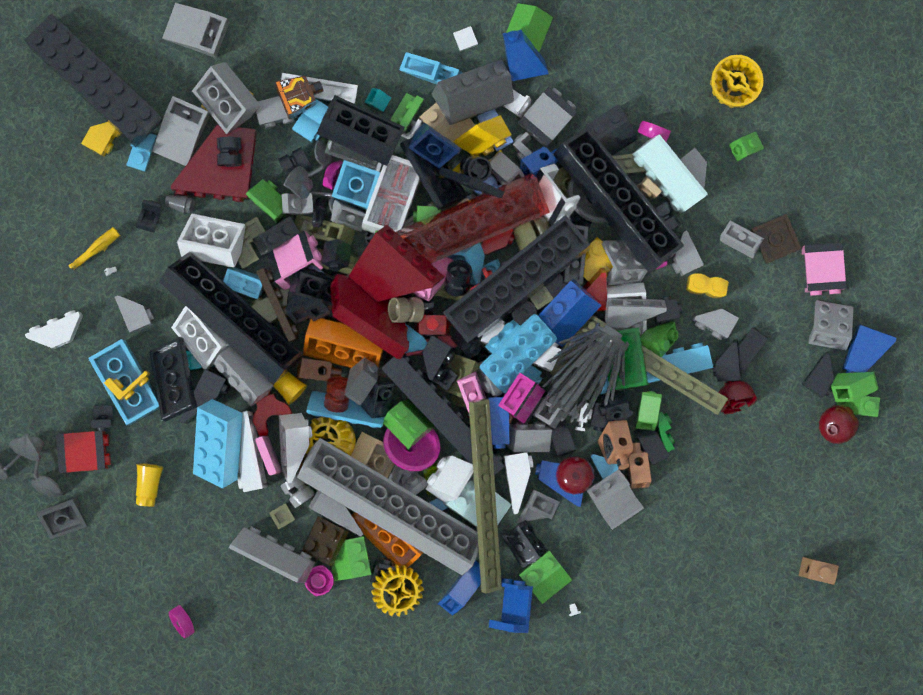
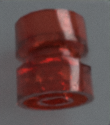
M335 376L328 379L327 393L324 399V407L327 410L340 413L348 409L350 398L345 395L347 378Z

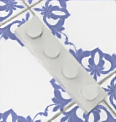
M282 73L281 80L300 76ZM307 77L309 84L320 81L324 92L314 95L316 99L332 101L334 95L355 104L358 85Z

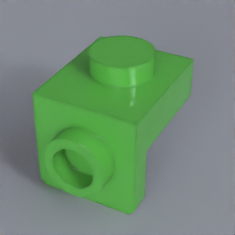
M757 132L741 137L729 145L737 161L764 149Z

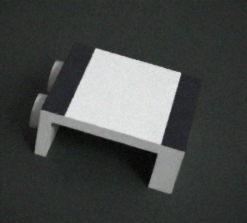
M555 164L540 168L527 192L551 226L565 215L569 218L576 209L580 199L579 195L566 199L554 183L553 179L559 170Z

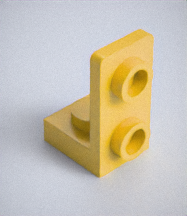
M144 371L125 390L122 389L124 385L117 378L115 380L108 378L104 384L119 400L124 398L128 400L134 395L135 392L133 390L138 385L142 387L149 381L148 376L150 373Z

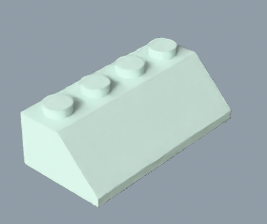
M660 134L649 139L632 154L635 157V163L646 170V176L657 184L662 191L661 194L670 200V205L675 211L682 213L708 195Z

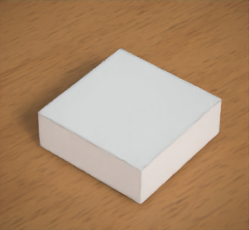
M471 26L453 33L460 52L478 45Z

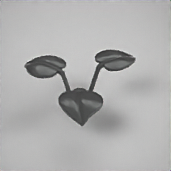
M323 137L316 142L314 148L316 160L321 166L309 174L303 167H296L290 172L283 185L301 199L307 198L310 193L312 195L330 197L329 209L332 213L334 200L338 199L332 197V193L311 191L313 182L310 177L323 170L324 167L327 169L331 163L336 161V154L332 144Z
M28 433L12 439L9 445L18 455L6 466H2L0 463V480L6 479L8 477L6 470L21 456H24L29 460L36 461L33 475L35 479L31 480L32 486L46 496H63L65 493L62 492L59 485L53 479L46 476H38L39 462L42 457L40 452L45 443L38 437L30 438Z

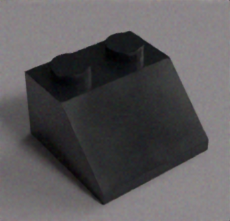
M616 105L585 126V128L589 127L611 156L637 140L628 118L619 105Z

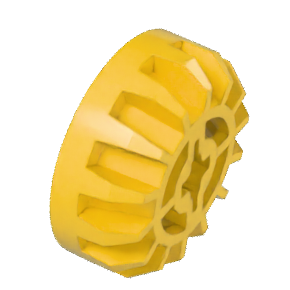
M728 56L721 60L712 72L710 80L712 93L721 104L728 105L730 108L745 107L752 103L762 90V71L758 64L747 56ZM737 70V71H741L742 73H740V72H735V73H733V72H731V71ZM723 79L727 81L729 89L727 92L724 91L722 86ZM739 79V84L735 86L733 84L734 80ZM731 91H733V92H738V91H740V92L743 93V94L740 95V96H731V95H729V93H730Z
M323 416L311 420L312 438H309V447L306 454L309 453L314 445L313 440L318 441L319 438H330V440L335 442L330 441L328 442L329 444L349 456L352 455L356 438L352 426L347 421L333 420ZM327 426L326 431H321L319 434L315 433L320 427ZM331 427L336 431L337 435L329 432Z

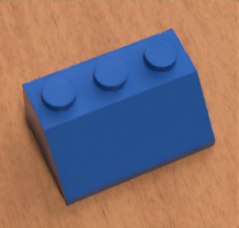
M572 279L538 316L557 337L555 343L564 347L565 344L559 342L574 336L602 305L575 279Z

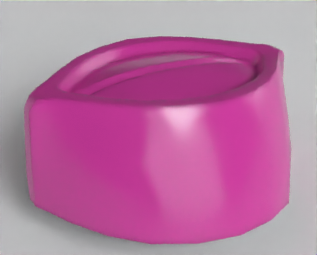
M642 121L638 129L639 133L649 138L660 134L665 142H667L671 132L646 121Z
M335 161L327 167L323 178L324 187L334 190L344 161Z
M324 564L313 567L305 586L315 596L326 594L333 586V575Z
M180 605L169 611L171 622L184 639L195 632L190 617Z

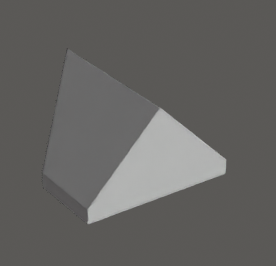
M533 489L517 523L524 520L552 519L560 502Z

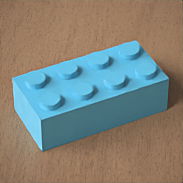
M121 339L88 358L126 425H132L159 409L157 395L149 381L142 387L138 385L133 390L135 392L134 395L128 400H125V398L119 400L104 384L108 378H113L114 380L117 378L124 385L122 389L125 390L143 373L126 340Z
M213 399L197 407L194 475L221 488H225L238 480L243 413Z

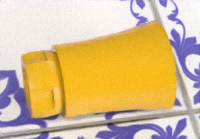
M288 372L273 387L290 405L305 391L307 385Z
M144 463L136 464V504L154 507L163 466Z

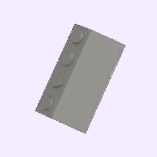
M253 526L250 529L243 528L229 546L230 549L297 583H306L315 564V561L311 560V555L305 552L299 554L294 551L295 547L287 543L281 545L277 543V538L271 535L265 537L260 534L261 530Z

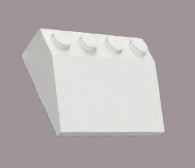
M250 411L241 412L243 417L238 485L239 489L243 488V492L268 487L262 457L255 441L258 436L253 423V412Z

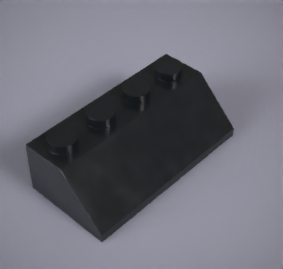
M334 95L316 134L387 166L405 127Z
M306 267L295 272L288 291L287 307L305 300L322 299L331 312L323 318L334 322H341L333 317L330 285L335 277Z

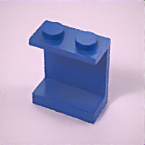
M501 578V586L505 587L501 620H489V628L513 633H528L533 586L525 585V581L514 580L513 583V579Z

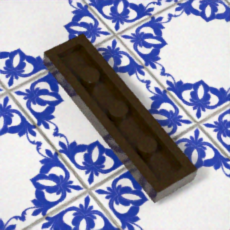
M265 268L256 271L288 341L293 342L299 339V329L295 323L292 324L289 315L286 313L287 305L284 306L281 300L283 295L280 289H276L273 283L275 280L272 272Z

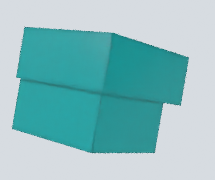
M372 88L364 103L384 112L391 97L380 89Z

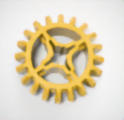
M395 564L396 571L389 567L386 573L384 570H381V577H375L378 582L372 584L376 589H373L371 593L375 595L373 601L377 602L376 606L378 609L382 608V612H388L390 616H393L396 612V615L400 617L402 611L407 615L409 608L414 611L413 605L420 604L417 599L423 598L420 592L424 591V588L421 586L423 582L418 578L417 572L413 573L414 570L412 568L407 569L405 565L399 568ZM405 578L411 581V590L405 587ZM397 588L401 589L398 593L394 592ZM384 591H387L388 594H391V602H387L384 599Z

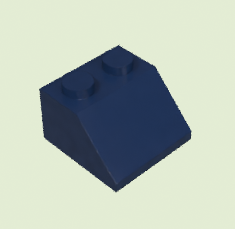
M423 123L414 132L408 146L409 149L437 168H441L461 149L457 144L426 123Z

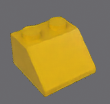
M501 115L475 125L453 142L472 155L479 156L484 154V156H487L494 152L493 148L495 146L498 148L507 143L505 139L510 137L511 133Z

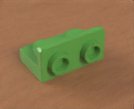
M406 93L391 118V121L405 127L402 135L405 134L423 104L424 99L418 95L415 98Z

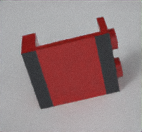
M105 431L56 435L59 473L108 469V465H111L110 453H107L106 446H109V435L105 434Z

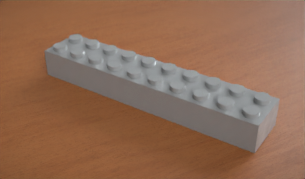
M319 438L311 447L297 476L298 479L461 575L465 574L473 566L479 551L477 531L323 439Z

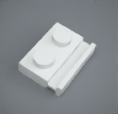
M586 403L580 409L579 418L577 419L579 426L575 427V430L585 431L583 423L590 420L592 410L590 409L586 418L583 419V414L589 403Z

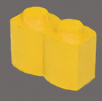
M692 274L688 276L686 290L693 294L705 293L712 298H722L726 296L729 282L719 277L709 278L703 274Z

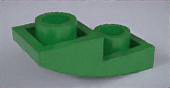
M660 411L657 422L658 433L667 452L675 449L673 446L675 442L670 433L666 434L665 432L671 429L670 424L672 421L667 413L663 414Z

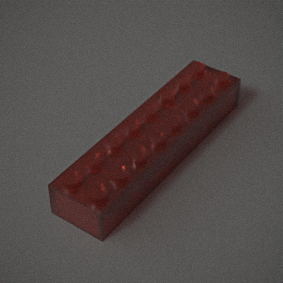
M531 173L498 187V189L505 192L501 199L484 193L400 229L396 233L432 264L548 214L550 211L537 177Z

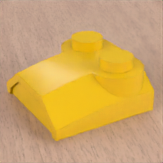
M598 237L590 243L591 249L586 252L583 277L587 281L600 268H605L606 277L613 268L602 246L603 241Z

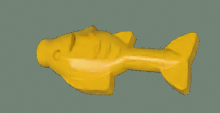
M112 227L97 238L87 251L71 263L69 267L75 270L90 257L102 250L105 251L121 235Z

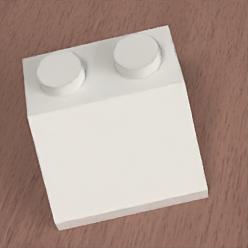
M454 456L443 457L437 465L438 470L436 473H433L427 480L428 486L426 490L443 502L457 500L473 474V465Z

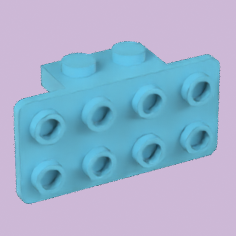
M533 314L521 326L512 320L496 336L492 337L485 346L492 354L480 365V369L500 391H504L514 382L519 373L522 374L556 342L557 337L536 314Z
M333 378L331 394L318 391L311 392L306 411L308 414L317 417H328L333 420L348 421L352 424L368 425L372 428H381L383 426L385 417L372 419L361 405H358L345 395L347 380Z

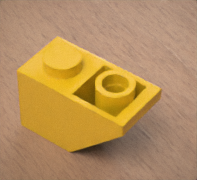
M109 122L90 127L81 144L105 156L106 153L109 154L113 149L114 144L112 142L115 137L118 138L120 136V133Z

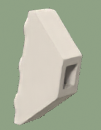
M75 310L64 314L65 317L60 320L54 318L47 321L46 326L40 328V325L30 328L29 333L25 334V336L30 340L56 349L73 341L83 315Z

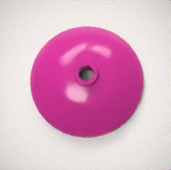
M389 429L385 432L383 440L385 452L395 465L404 470H425L433 465L439 456L440 441L434 429L410 448L411 452L406 450L407 447Z

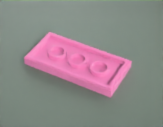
M269 436L256 438L255 441L268 474L271 476L281 473L282 469Z

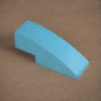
M407 52L399 69L404 73L434 84L462 74L459 69Z

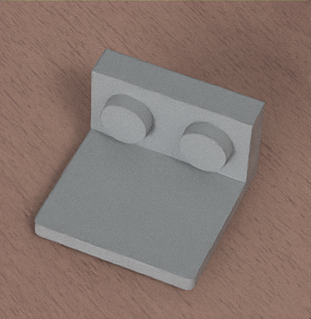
M623 240L603 241L602 246L613 266L606 277L608 285L640 283L647 270Z
M817 300L815 302L814 325L809 336V344L847 350L852 339L853 307Z

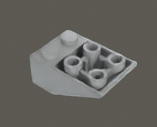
M175 3L162 39L216 58L229 21L227 18L214 13Z
M172 96L152 152L186 166L193 156L210 113Z

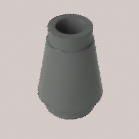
M167 195L165 205L183 214H191L195 207V199L191 198V196Z

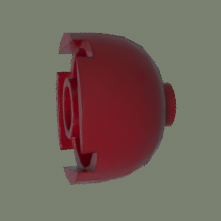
M740 380L726 381L718 392L728 398V401L721 410L724 414L742 411L739 409L746 404L750 407L757 401L752 387L747 382Z
M836 404L829 407L822 413L819 420L821 435L833 444L848 442L856 435L859 428L858 418L855 417L852 409L845 405Z
M572 456L562 460L558 465L556 481L559 487L566 493L573 495L582 494L593 484L594 469L586 459Z

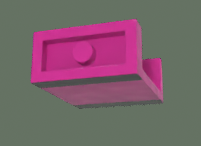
M519 373L498 406L527 425L547 392L536 382Z

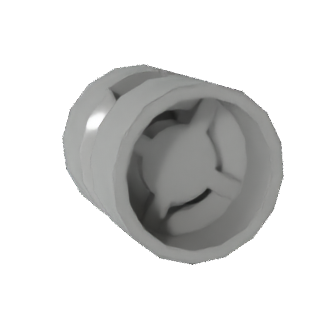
M298 474L295 475L292 483H287L286 481L280 486L286 495H290L289 500L294 508H297L315 495L310 486H306L304 481L297 478Z

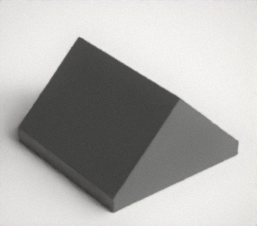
M78 498L36 512L50 539L87 527Z

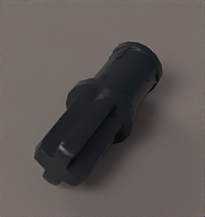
M318 197L312 213L313 227L317 226L320 228L324 218L327 216L328 200L325 201V197Z

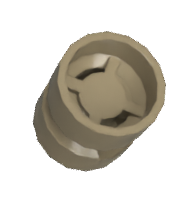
M420 297L391 298L388 305L389 318L394 323L406 321L420 322L424 315L422 299Z

